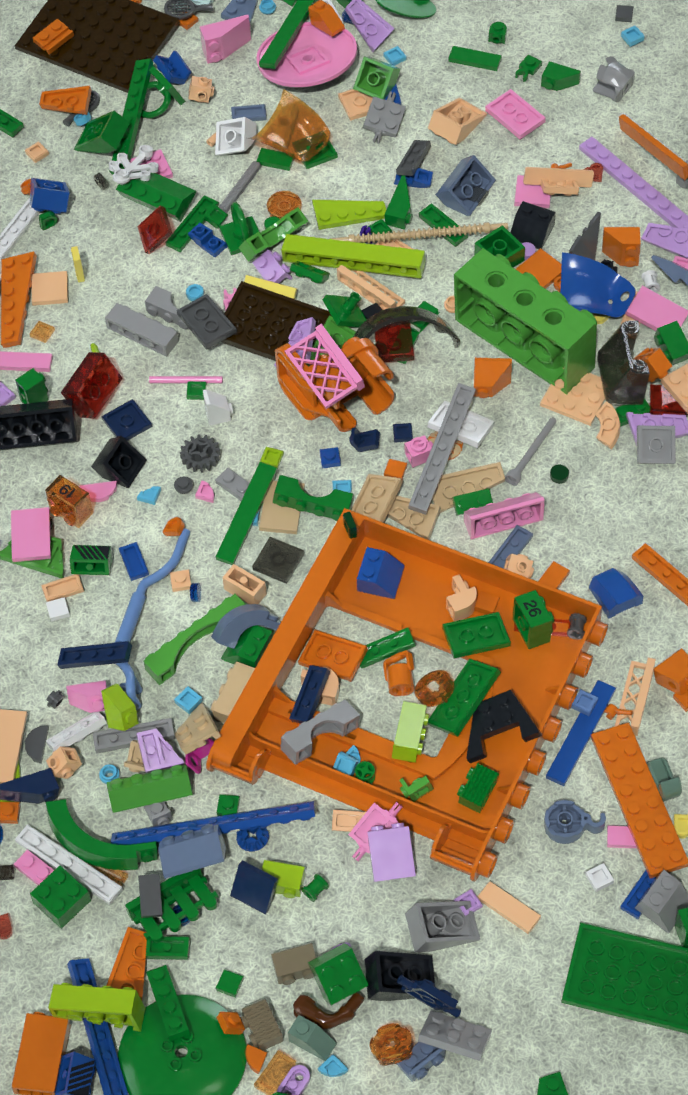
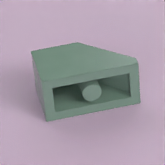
M298 1015L288 1031L289 1042L324 1061L329 1058L337 1044L317 1024Z

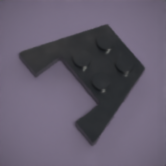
M512 690L482 701L473 713L466 757L470 764L487 757L483 740L520 726L522 739L525 742L542 736V733Z

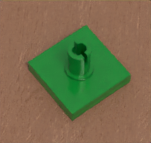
M352 292L349 297L325 295L322 299L337 326L359 328L367 326L368 321L358 306V302L361 300L358 293Z

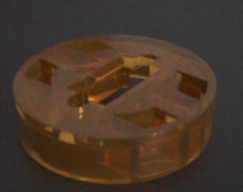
M436 670L426 674L418 681L414 693L422 705L434 707L443 702H448L447 699L453 693L455 685L446 671ZM435 681L440 687H438L439 691L432 692L426 686L430 682Z

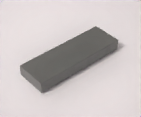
M413 141L396 169L397 175L413 176L431 147L430 141Z

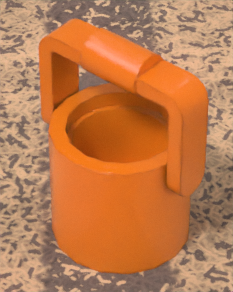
M405 650L383 662L389 693L393 696H407L414 691L412 670H414L412 653ZM406 657L407 664H405V663L393 664V663H396V662H398V661H400V660H402V659H404V658Z

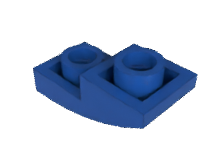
M201 223L188 233V236L198 246L213 257H217L227 248L226 242L214 236L213 230Z

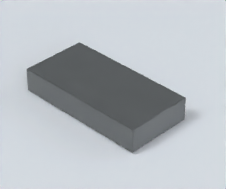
M159 874L138 875L141 918L162 917Z

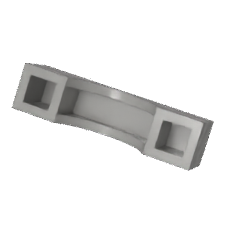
M155 286L145 300L146 311L152 316L163 318L168 323H175L182 329H189L177 315L176 310L178 308L173 305L171 292Z
M346 700L336 703L323 713H318L311 720L301 723L294 730L287 731L281 737V750L296 765L311 756L312 740L322 733H336L345 736L359 728L360 714Z

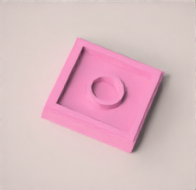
M518 175L514 206H520L522 201L539 207L549 208L551 195L544 193L541 185L524 184V175Z

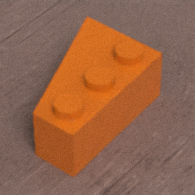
M647 347L622 367V370L634 386L639 384L643 386L649 381L653 382L658 378L662 379L668 374L667 370L672 367V364L660 348L653 349Z

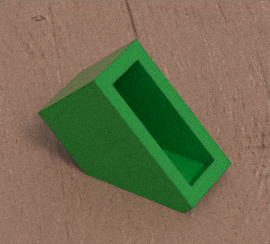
M549 61L542 74L541 86L548 90L559 91L578 85L580 83L581 71Z

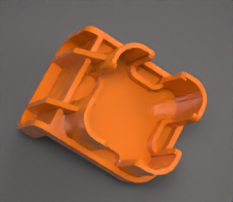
M352 337L341 348V351L363 379L365 387L360 391L356 389L327 409L286 355L285 350L290 348L291 345L286 343L275 349L277 378L280 387L306 420H314L323 415L329 417L339 431L347 432L356 427V420L343 403L358 395L371 412L378 415L385 411L394 400L393 390L380 376L384 374L388 380L394 378V374L379 357L378 348L369 338L360 339L359 337ZM296 351L291 353L294 358H301ZM327 354L319 355L318 361L328 362L329 356ZM304 363L303 371L312 373L314 364H310L308 367ZM317 365L315 373L325 374L327 366ZM330 367L328 375L338 376L339 369ZM314 377V386L322 387L324 378ZM327 379L326 387L336 388L337 380ZM340 381L339 389L346 390L351 385L349 382ZM324 391L323 398L327 402L333 398L334 392Z

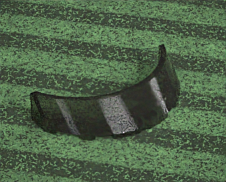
M412 306L388 308L374 314L358 328L353 336L360 339L370 338L381 328L425 321L433 324L439 333L449 334L454 348H458L460 344V339L456 332L444 319L428 310Z

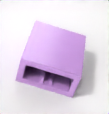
M404 823L391 824V829L375 826L371 827V831L367 832L374 882L416 876L409 826L404 827Z

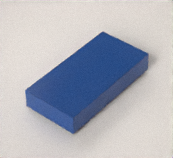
M137 542L119 548L131 581L149 575Z

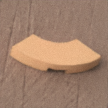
M606 401L595 413L601 424L600 432L596 438L602 444L612 449L619 438L620 419L615 408Z

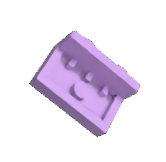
M267 249L253 262L264 280L280 283L285 278L289 280L293 278L290 274V268L285 263H282L281 260L283 258L277 251L272 252Z

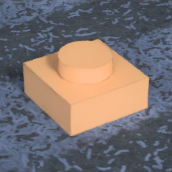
M189 569L170 572L173 592L192 589Z

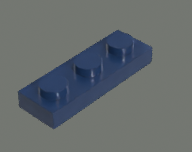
M309 666L289 718L292 722L303 723L313 718L330 674L327 668Z

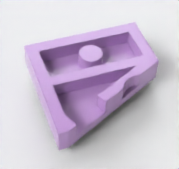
M157 729L136 733L145 773L184 764L183 759L175 753L172 746L164 740Z

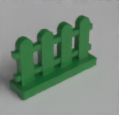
M201 869L173 876L160 884L161 918L164 921L163 923L157 925L152 917L141 918L140 896L125 904L130 919L136 925L140 923L146 931L143 934L145 939H151L154 943H159L164 938L163 930L169 928L172 932H178L181 929L180 920L187 917L189 921L198 920L200 916L198 909L203 906L209 911L215 910L217 908L216 899L218 894L215 891L213 893L210 892L205 885L208 883L205 876H202ZM193 891L200 899L196 903H193L188 896ZM176 902L182 911L175 914L169 905Z

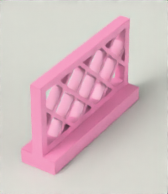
M320 324L315 327L316 331L285 350V353L327 409L356 389L360 391L365 386L361 376L324 326ZM314 338L319 341L318 348L308 347L309 342ZM296 350H303L302 359L294 358L291 353ZM307 351L317 352L315 360L305 359ZM320 353L329 355L328 362L318 361ZM304 363L314 364L312 373L303 371ZM317 365L327 366L325 374L315 373ZM330 367L339 369L338 376L328 375ZM314 377L324 378L322 387L314 386ZM327 379L337 380L336 388L326 387ZM340 381L349 382L351 385L346 390L339 389ZM324 391L334 392L333 398L326 402L323 398Z

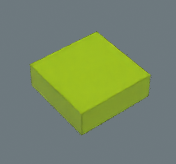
M266 447L260 462L277 467L278 469L284 451Z

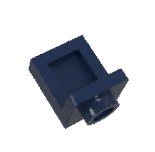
M356 427L352 428L349 441L358 452L379 448L380 432L377 429L360 433Z

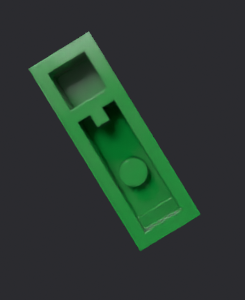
M402 175L385 212V223L388 226L405 230L407 224L411 223L413 214H411L406 177Z

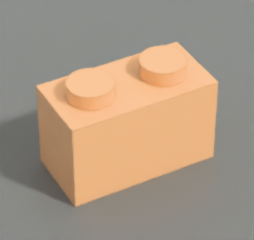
M235 564L222 577L224 590L232 595L236 594L247 604H259L267 594L264 581Z

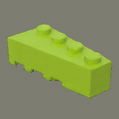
M70 983L53 984L48 1006L53 1017L80 1022L83 1018H86L87 1021L101 1025L104 1021L114 1024V1027L123 1029V1025L134 1026L133 1031L141 1032L145 1013V1006L135 989L130 987L116 989L111 986L93 987L89 984L73 986Z

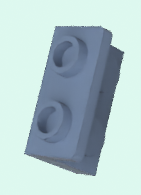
M418 1042L396 1060V1064L411 1082L416 1079L421 1080L427 1075L428 1069L433 1065L437 1067L444 1061L445 1050Z

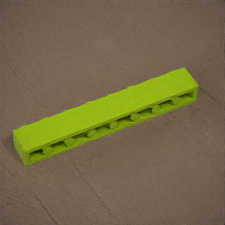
M286 234L281 249L283 262L294 263L300 261L308 265L338 268L340 265H343L349 270L422 278L426 264L424 250Z

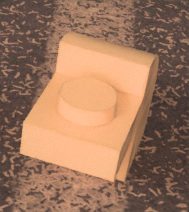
M460 575L452 577V589L455 594L446 597V609L453 621L463 620L472 615L477 597L475 586L469 588L467 582L463 581Z
M327 668L330 674L318 703L333 706L337 703L339 697V681L335 672ZM302 669L301 685L304 682L308 670Z

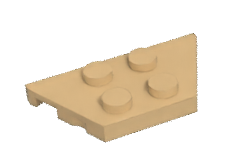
M203 703L198 705L174 734L185 754L206 745L207 742L205 740L212 736L215 739L221 737L209 711Z

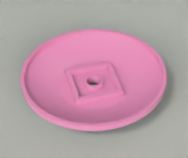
M304 22L276 69L261 68L259 61L277 32L269 36L260 46L257 52V65L259 71L266 79L278 85L287 87L315 86L331 81L347 71L356 59L357 44L354 36L347 29L332 37L313 26L311 22Z

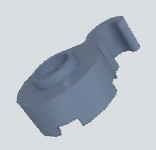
M560 800L554 802V805L546 810L544 828L551 840L561 844H569L580 839L585 830L593 834L601 833L605 828L606 816L604 813H600V820L595 823L591 820L590 814L585 813L583 809L581 810L575 805V802ZM562 820H566L568 824H563Z

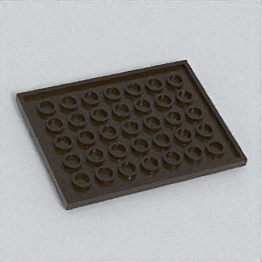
M48 0L15 44V49L128 93L136 60L151 58L153 61L180 22L179 18L131 0ZM59 19L74 32V36L49 55L46 50L44 51L33 42V37L53 21Z

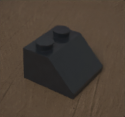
M522 201L515 215L510 233L521 244L529 242L536 249H542L555 225L556 212Z
M118 436L108 440L91 467L102 478L109 481H117L118 485L129 488L147 459L126 439Z

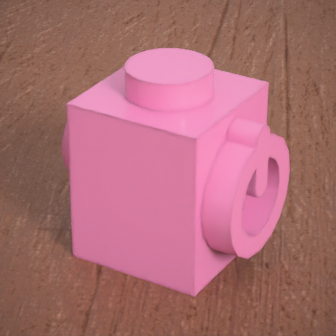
M425 435L404 443L405 455L412 468L426 463L433 443L431 441L428 442Z

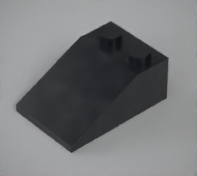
M374 951L364 959L366 981L369 985L367 986L368 1000L394 1001L415 999L401 990L402 985L397 983L400 975L411 981L427 979L435 984L432 955Z

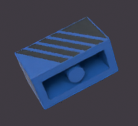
M77 1052L63 1055L55 1095H90L91 1081L95 1073V1059Z

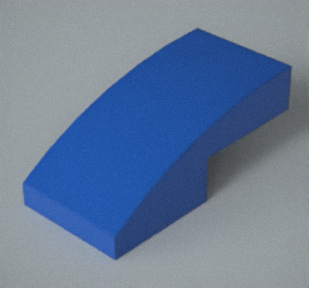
M418 168L413 176L404 175L407 186L417 188L430 187L433 172ZM397 172L394 181L395 185H398L402 176L397 175Z

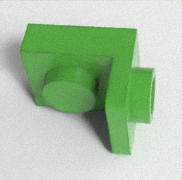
M426 776L417 778L409 787L403 778L399 780L402 784V787H400L401 792L405 798L410 796L413 802L434 789Z

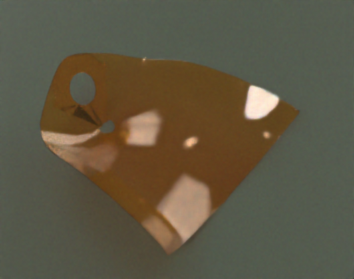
M283 89L279 104L270 120L257 135L248 139L269 145L298 161L305 162L327 145L330 131L324 121L311 107L292 93ZM323 142V145L315 150L316 146Z

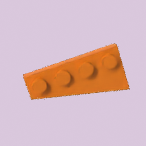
M128 927L106 986L116 989H123V987L133 988L142 1000L147 944L143 934L146 932Z

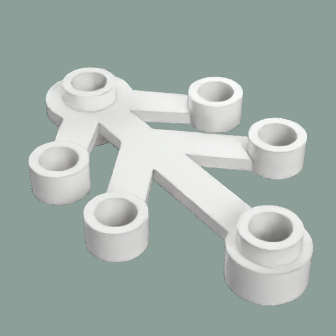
M149 145L140 146L139 155L131 163L126 153L117 154V161L109 162V170L114 172L113 181L121 185L126 184L130 179L140 178L142 181H149L150 173L158 172V163L140 164L144 160L151 159L153 148ZM119 163H122L125 169H120Z

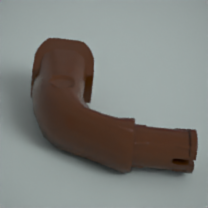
M357 992L354 993L347 1003L332 1015L317 1007L315 1001L310 997L300 995L293 1004V1012L296 1018L300 1015L317 1024L321 1029H332L352 1020L355 1017L354 1013L364 1002V998Z

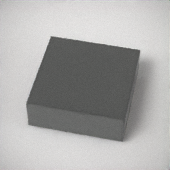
M617 5L615 21L632 23L634 6Z

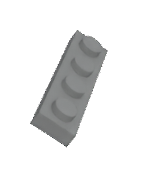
M168 718L137 724L126 731L109 729L93 732L95 752L97 754L129 748L132 740L138 741L136 733L157 729L165 741L175 739L172 719Z

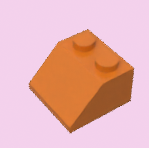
M604 227L602 252L620 266H638L641 245L640 227Z

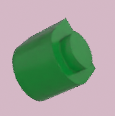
M502 22L492 23L489 29L488 42L505 44L507 26Z

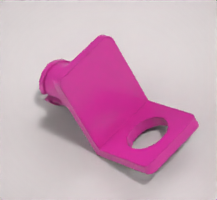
M210 738L205 740L207 742L206 745L186 754V765L197 774L201 773V759L209 755L214 743ZM191 758L194 759L196 766L191 762Z

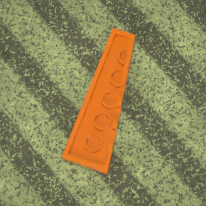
M34 251L1 259V345L3 348L21 345L24 320L27 313L26 303L29 302L28 293L32 285L31 276L34 274L37 258Z

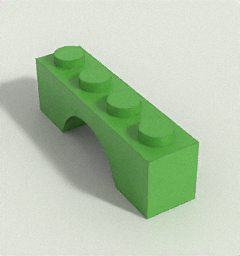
M297 207L262 232H257L246 239L238 248L248 262H250L267 249L283 241L286 234L292 235L300 230L308 220L299 207Z

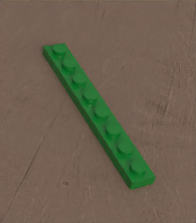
M151 58L136 60L122 116L130 124L127 128V134L120 141L121 146L113 153L112 161H117V154L126 153L129 162L131 160L151 76L149 69L154 63ZM119 163L120 169H125L123 164Z

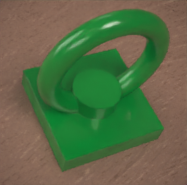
M154 66L149 69L157 81L149 82L147 90L157 88L164 96V102L157 110L152 112L142 109L141 117L147 119L162 115L170 105L171 96L180 106L186 102L173 85Z
M237 202L231 204L233 222L219 226L221 235L231 255L241 253L238 247L246 239L259 232L253 217L245 218L242 208Z

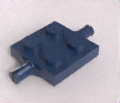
M403 975L399 976L397 983L402 985L401 990L434 1010H443L455 1018L460 1015L461 1010L456 1008L458 1001L452 998L450 992L434 987L435 984L427 979L411 981Z

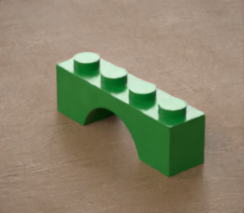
M279 475L273 503L281 507L286 506L297 511H305L316 516H324L338 521L344 508L350 509L353 493L334 489L326 496L314 497L301 489L298 479Z

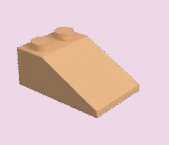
M459 97L434 110L428 129L433 131L435 135L447 139L449 143L456 145L462 142L487 116V113Z

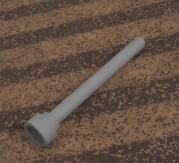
M552 417L549 419L516 468L507 472L505 475L507 483L517 486L521 480V472L556 424V418Z

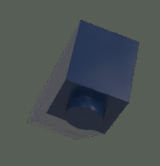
M51 768L0 784V800L40 804L54 801L59 793V786Z

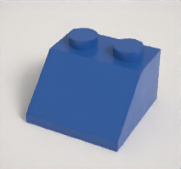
M31 178V208L41 212L51 210L56 214L67 211L70 192L66 182Z
M367 547L357 576V591L395 599L405 565L386 551Z

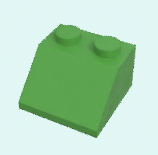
M364 56L353 89L385 100L395 86L401 69L373 57Z

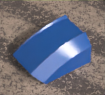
M612 568L593 576L589 589L599 605L602 606V610L608 619L627 609L643 604L644 596L625 573Z

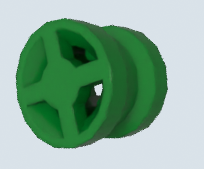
M367 761L357 764L355 767V778L372 785L375 781V768L373 764Z

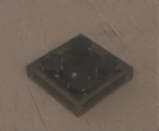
M269 537L252 568L256 572L287 584L304 556V550Z

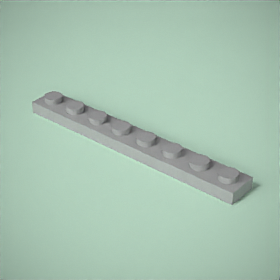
M458 383L408 509L427 514L474 397L475 388Z

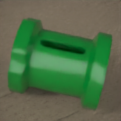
M317 874L314 875V879L307 886L301 888L303 894L312 902L317 900V896L324 889L327 890L329 888L325 879Z

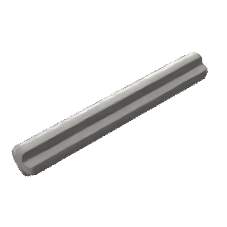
M253 161L220 204L219 208L225 213L230 210L231 204L236 202L260 170L261 164L259 162Z

